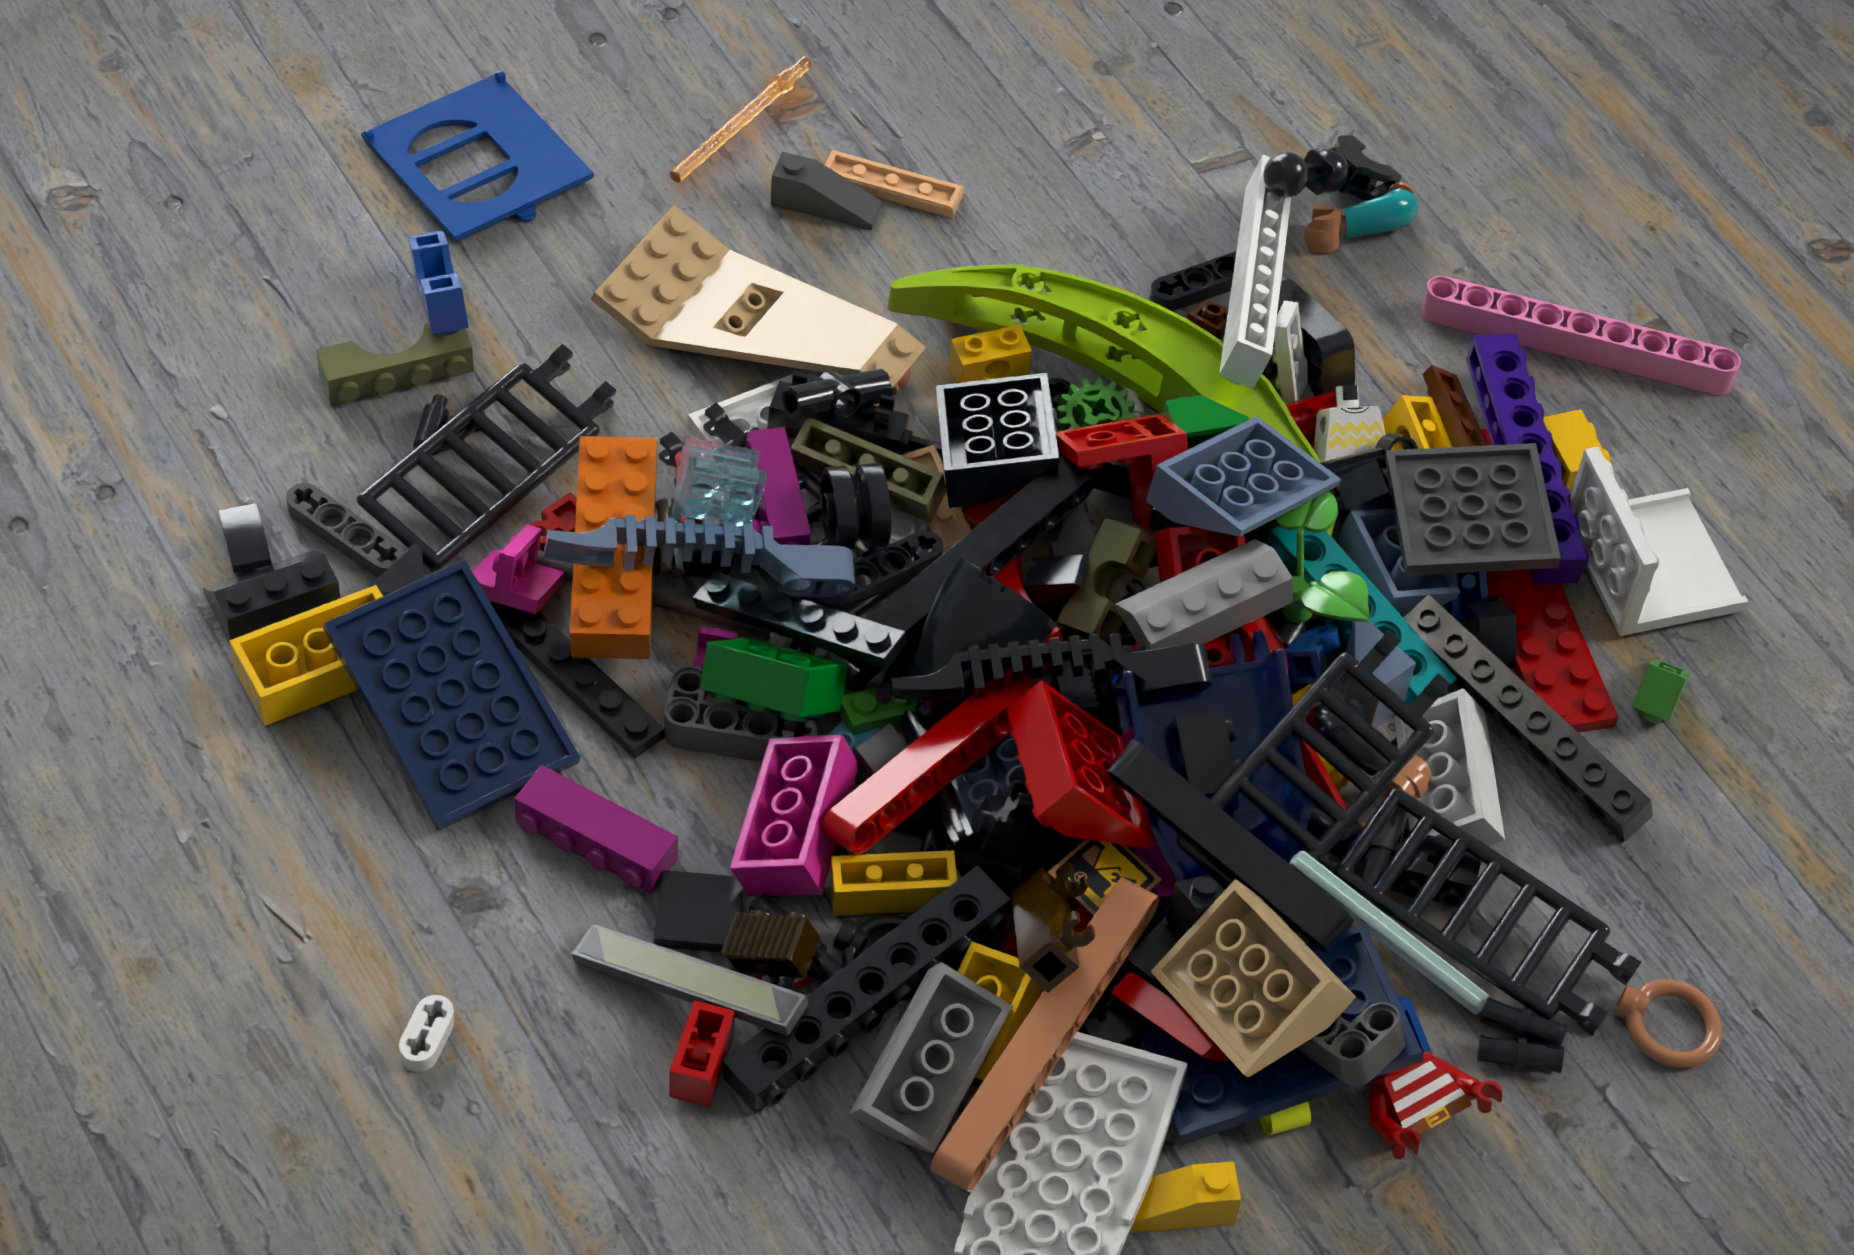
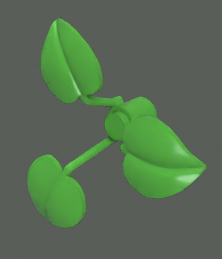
M1329 491L1274 519L1281 528L1287 530L1298 529L1296 576H1293V602L1282 607L1283 617L1291 623L1304 622L1313 613L1346 621L1369 622L1370 619L1368 588L1366 582L1359 575L1347 571H1334L1323 575L1319 583L1312 581L1308 584L1304 580L1305 530L1316 533L1324 532L1334 524L1338 515L1336 499Z

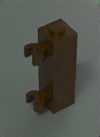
M1070 862L1059 867L1055 880L1041 867L1011 892L1019 967L1047 993L1079 968L1077 947L1086 946L1095 938V930L1091 924L1083 931H1074V927L1081 921L1080 914L1071 909L1070 898L1079 897L1084 894L1088 888L1087 878L1084 876L1074 883L1066 881L1074 873L1073 865Z

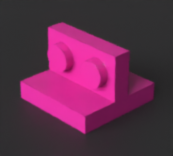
M527 524L517 536L513 535L508 545L503 550H493L472 571L490 601L536 614L563 585L564 571L536 563L541 528Z

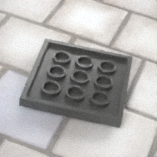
M1536 443L1386 450L1385 464L1390 491L1393 497L1392 502L1406 576L1559 568L1561 557Z

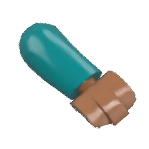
M1396 182L1392 184L1385 195L1343 208V211L1331 206L1313 205L1312 221L1304 228V240L1307 241V247L1312 253L1324 254L1339 248L1341 233H1343L1344 239H1350L1405 228L1416 218L1419 208L1418 200L1414 196L1411 185L1405 182Z

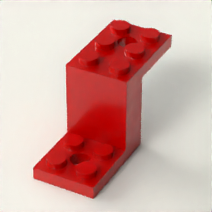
M1162 414L1056 432L1058 450L1082 469H1097L1103 466V462L1115 460L1119 463H1129L1133 521L1155 539L1148 525L1150 512L1154 508L1146 502L1149 488L1158 464L1188 450L1187 433ZM1165 517L1163 530L1175 528L1178 523H1173Z

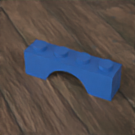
M444 230L408 236L414 276L431 333L452 335L459 332L460 329L469 328L462 286L458 273L453 271Z

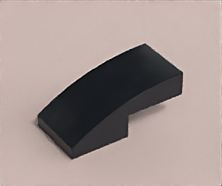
M257 504L218 510L233 572L271 566L269 548Z

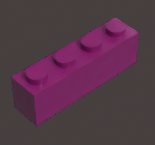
M543 765L539 767L514 798L515 819L523 829L550 839L558 848L564 851H572L582 856L595 868L606 869L621 877L631 887H640L652 894L662 881L663 870H670L678 860V836Z

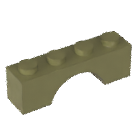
M429 323L424 324L423 333L417 343L409 349L396 354H374L363 350L353 341L316 349L319 376L330 406L474 372L473 349L466 330L460 329L459 332L452 335L432 334Z

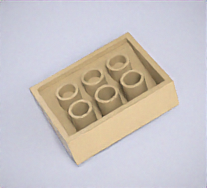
M1236 879L1151 970L1152 974L1246 1077L1252 1076L1328 1029L1356 998L1260 896Z

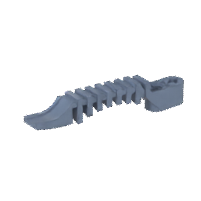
M625 515V519L612 517L604 526L590 532L576 533L547 530L546 544L544 546L545 558L581 565L614 567V551H617V544H622L624 571H634L637 546H642L643 565H653L656 547H661L662 562H672L674 548L681 549L682 562H692L693 549L700 550L701 563H711L713 551H720L721 567H731L732 555L739 554L741 573H750L751 565H760L763 570L782 584V591L789 596L837 598L847 596L855 590L853 555L849 548L823 545H780L773 539V526H763L761 534L753 529V523H743L742 527H734L733 522H723V526H714V521L704 520L703 525L695 524L694 519H684V523H675V518H665L664 522H656L655 516H645V520L642 521L636 520L635 515Z

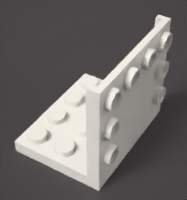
M1599 447L1584 449L1570 495V506L1573 516H1577L1579 520V535L1582 545H1586L1589 552V562L1585 568L1619 636L1745 611L1748 600L1746 596L1740 595L1689 499L1691 495L1689 489L1685 488L1628 500L1625 490L1620 489L1614 477L1611 463L1605 460Z

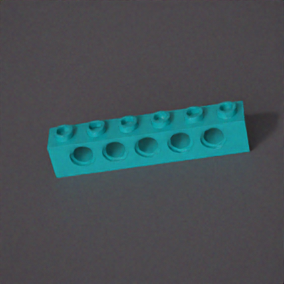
M1277 526L1271 531L1265 544L1275 549L1291 576H1296L1298 529L1287 530ZM1305 530L1304 555L1309 557L1311 561L1304 559V580L1308 584L1312 581L1319 583L1323 575L1334 571H1347L1362 577L1368 588L1369 621L1383 634L1388 630L1401 640L1397 646L1416 662L1405 702L1410 705L1438 673L1450 683L1439 698L1445 696L1457 679L1327 531L1316 533ZM1318 615L1323 622L1337 626L1339 636L1347 648L1354 621Z

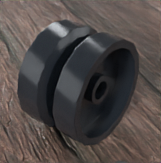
M879 463L859 464L856 467L854 477H852V474L845 466L824 468L820 479V506L828 546H843L853 550L858 542V538L866 549L888 546L892 524L888 484L882 466Z

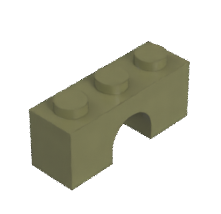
M1105 518L1100 530L1094 537L1092 548L1087 556L1089 560L1081 587L1062 607L1057 622L1066 629L1071 630L1073 634L1085 639H1089L1091 634L1099 633L1100 639L1109 644V635L1117 634L1123 624V619L1116 609V604L1110 601L1111 588L1120 577L1125 575H1135L1144 578L1156 553L1155 540L1141 529Z

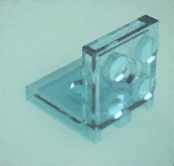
M684 436L681 446L672 518H675L676 522H679L681 516L703 520L702 525L704 520L714 521V526H719V523L723 524V522H733L736 527H742L743 523H752L767 478V471L758 470L760 451Z

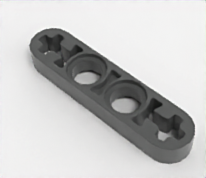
M300 483L292 486L287 491V509L293 519L374 576L379 578L394 563L390 561L391 559L396 561L404 554L403 548L398 543L316 486L309 483ZM331 516L342 520L340 524L333 527L325 526L321 522ZM356 536H365L370 539L363 546H354L349 542Z

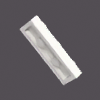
M1284 301L1276 319L1273 362L1277 363L1278 366L1276 388L1281 390V398L1286 404L1300 400L1307 384L1299 306L1297 302Z

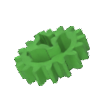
M1101 377L1097 378L1095 385H1090L1087 378L1082 379L1080 389L1076 385L1071 384L1068 394L1061 395L1060 406L1057 407L1056 412L1057 419H1059L1057 429L1058 431L1081 428L1083 425L1093 426L1137 418V414L1133 413L1135 401H1126L1128 395L1126 389L1120 392L1115 391V381H1112L1107 387L1103 385Z

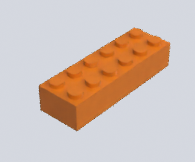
M580 436L576 533L599 529L612 517L625 519V515H635L636 520L644 521L645 516H655L657 438ZM617 544V551H614V567L573 563L570 620L571 658L650 659L654 559L653 565H643L642 546H637L634 571H624L622 544Z

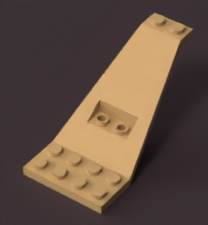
M676 205L671 207L591 297L595 304L649 346L819 372L835 371L839 375L845 376L883 369L889 374L892 387L898 383L926 348L897 323L728 249ZM729 322H731V323H732L734 326H736L737 328H733V327L729 324Z

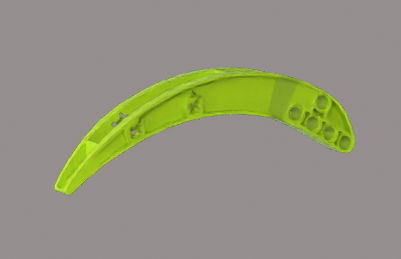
M1016 264L942 269L905 276L891 282L887 309L891 312L954 322L986 332L1021 325L1030 345L1067 358L1111 381H1115L1123 388L1132 389L1141 400L1162 415L1165 401L1180 397L1186 398L1202 395L1248 416L1249 419L1258 416L1321 463L1319 457L1299 430L1285 403L1271 382L1263 374H1261L1254 389L1229 382L1225 377L1219 375L1223 350L1222 341L1190 320L1133 293L1059 271ZM1333 489L1329 490V492L1334 496ZM1274 519L1263 524L1268 535L1274 528L1279 526ZM1335 522L1326 530L1330 536L1332 535ZM1304 555L1305 560L1311 561L1309 557Z

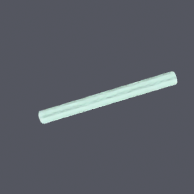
M1300 851L1291 859L1289 865L1347 911L1357 924H1365L1370 934L1470 1012L1478 1014L1483 1011L1486 1000L1490 996L1305 851Z

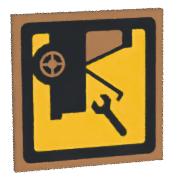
M1087 839L1048 871L1051 878L1055 880L1059 867L1070 862L1073 865L1074 873L1066 879L1067 882H1077L1083 876L1087 878L1088 888L1086 892L1073 899L1092 917H1094L1120 878H1125L1148 891H1151L1162 881L1126 845Z

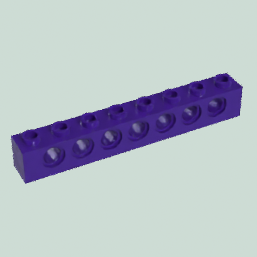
M1516 334L1474 335L1466 362L1491 444L1536 443L1561 560L1559 568L1531 569L1530 573L1534 585L1578 583L1583 568L1588 565L1589 552L1587 546L1582 545L1579 535V520L1577 516H1573L1570 506V491L1567 487H1564L1561 478V463L1559 459H1555L1552 449V434L1546 430L1543 421V406L1537 402L1535 396V381L1533 376H1529L1526 367V352L1520 348Z

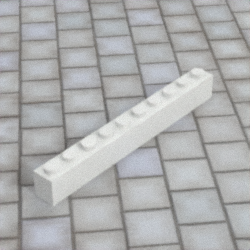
M1262 155L1245 188L1219 375L1225 377L1229 382L1236 385H1244L1251 389H1254L1272 356L1291 197H1278L1266 187L1263 171L1270 157Z

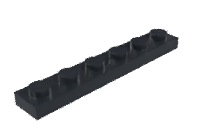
M715 571L693 596L695 606L698 609L884 669L890 667L908 643L905 631L789 596Z
M490 601L516 648L634 759L665 738V729L590 658H571L570 640L542 613L538 611L536 614Z

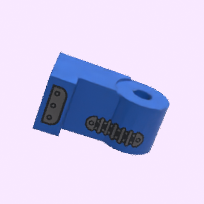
M1320 625L1313 627L1304 634H1301L1285 649L1288 661L1289 684H1314L1332 662L1343 653L1337 626ZM1295 657H1299L1300 659L1298 669L1296 667Z

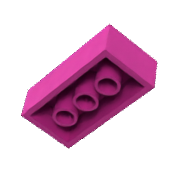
M843 735L769 739L730 869L748 897H757L762 893H766L769 896L820 895L823 893L830 869L831 856L834 855L837 843L824 835L822 824L829 810L852 792L859 768V762Z

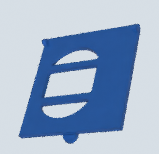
M502 70L361 133L363 140L455 242L514 214L516 219L521 222L532 221L536 217L534 205L594 178V172L506 81L505 72ZM446 125L474 127L414 155H408L414 141L429 130ZM482 137H488L508 158L503 163L443 190H438L418 168V166ZM513 171L518 172L513 185L506 192L493 199L474 203L452 200Z

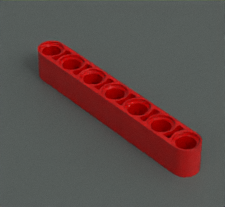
M1011 668L1003 671V689L994 690L993 680L991 679L985 684V698L975 699V694L971 695L832 807L826 814L822 824L824 835L855 854L866 852L1010 734L1011 728L1007 709L1039 683V681L1023 673V682L1013 683Z

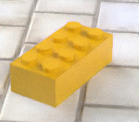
M377 585L229 640L233 669L264 726L357 690L326 636L323 626L324 623L383 597Z

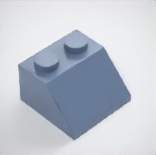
M1354 621L1345 653L1351 654L1360 662L1384 634L1370 621ZM1397 646L1373 674L1405 701L1416 662ZM1345 672L1342 676V700L1372 727L1376 729L1395 715Z

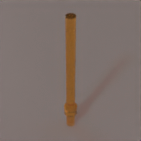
M802 57L789 69H782L773 77L771 85L670 172L671 178L677 183L681 182L781 93H788L797 85V79L812 67L811 61L807 57Z

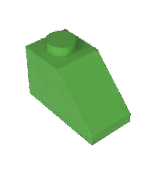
M1654 658L1648 665L1632 705L1633 708L1640 710L1638 716L1656 724H1660L1661 719L1669 722L1691 672Z

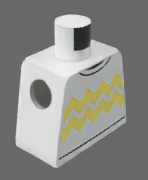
M1358 385L1337 386V407L1319 410L1317 413L1313 450L1321 462L1375 449L1379 439L1386 435L1380 408L1378 406L1359 407Z

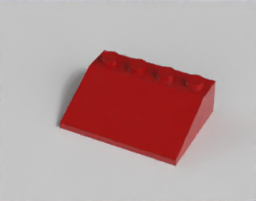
M1042 680L1007 709L1011 724L1010 733L1016 741L1019 752L1017 758L1024 769L1026 776L1025 786L1031 794L1034 804L1033 814L1040 824L1046 828L1052 827L1067 837L1151 849L1156 845L1144 805L1120 787L1106 772L1125 749L1121 736Z

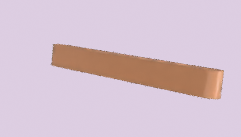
M1120 878L1088 924V926L1091 924L1094 927V940L1086 946L1077 947L1079 968L1049 993L1045 990L1043 991L940 1145L933 1158L930 1168L931 1172L967 1192H971L975 1188L1150 923L1159 904L1160 897L1125 878Z

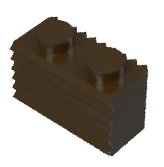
M753 910L750 914L736 912L719 956L730 970L738 973L764 976L778 974L780 977L806 978L807 971L810 970V964L813 963L812 957L815 956V950L818 949L820 935L812 926L810 920L797 912H789L786 916L781 914L779 916L775 914L770 915L761 910Z

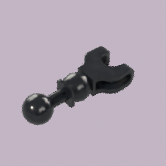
M1353 135L1339 136L1332 149L1309 150L1304 160L1292 152L1278 153L1268 160L1263 171L1264 183L1268 190L1282 198L1296 196L1307 187L1315 195L1331 194L1338 190L1341 194H1351L1367 201L1385 195L1392 184L1400 182L1402 176L1390 165L1379 164L1366 157L1362 153L1366 145ZM1377 181L1383 182V184L1375 186Z

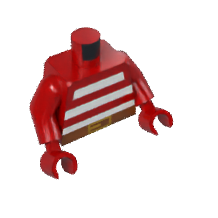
M1427 1051L1423 1053V1062L1388 1073L1369 1084V1124L1392 1146L1393 1157L1403 1159L1406 1147L1410 1148L1414 1154L1418 1153L1420 1134L1471 1106L1470 1100L1476 1099V1105L1480 1112L1489 1113L1492 1111V1102L1489 1098H1493L1499 1103L1502 1102L1501 1086L1489 1080L1481 1083L1479 1080Z

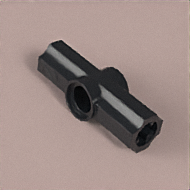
M883 369L841 376L835 371H827L819 376L815 382L790 386L788 390H783L781 403L783 404L785 415L792 421L834 413L839 418H847L853 415L859 407L878 404L881 394L891 396L893 387L889 380V374Z

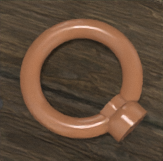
M1670 979L1655 980L1643 985L1639 989L1627 984L1614 1011V1015L1626 1019L1628 1032L1637 1047L1652 1060L1669 1067L1691 1068L1705 1063L1716 1053L1722 1040V1022L1714 1004L1700 990L1681 981ZM1659 996H1675L1693 1005L1701 1014L1706 1027V1035L1700 1046L1690 1051L1678 1052L1664 1048L1655 1042L1647 1033L1642 1019L1649 1001Z

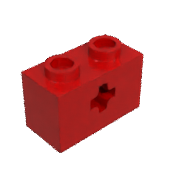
M694 1000L669 1070V1097L706 1107L711 1106L723 1071V1060L728 1056L734 1039V1010Z

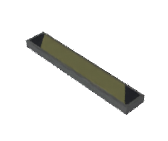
M596 924L591 925L572 952L573 960L577 964L693 1003L695 1000L734 1010L735 1018L789 1036L809 1005L804 994Z

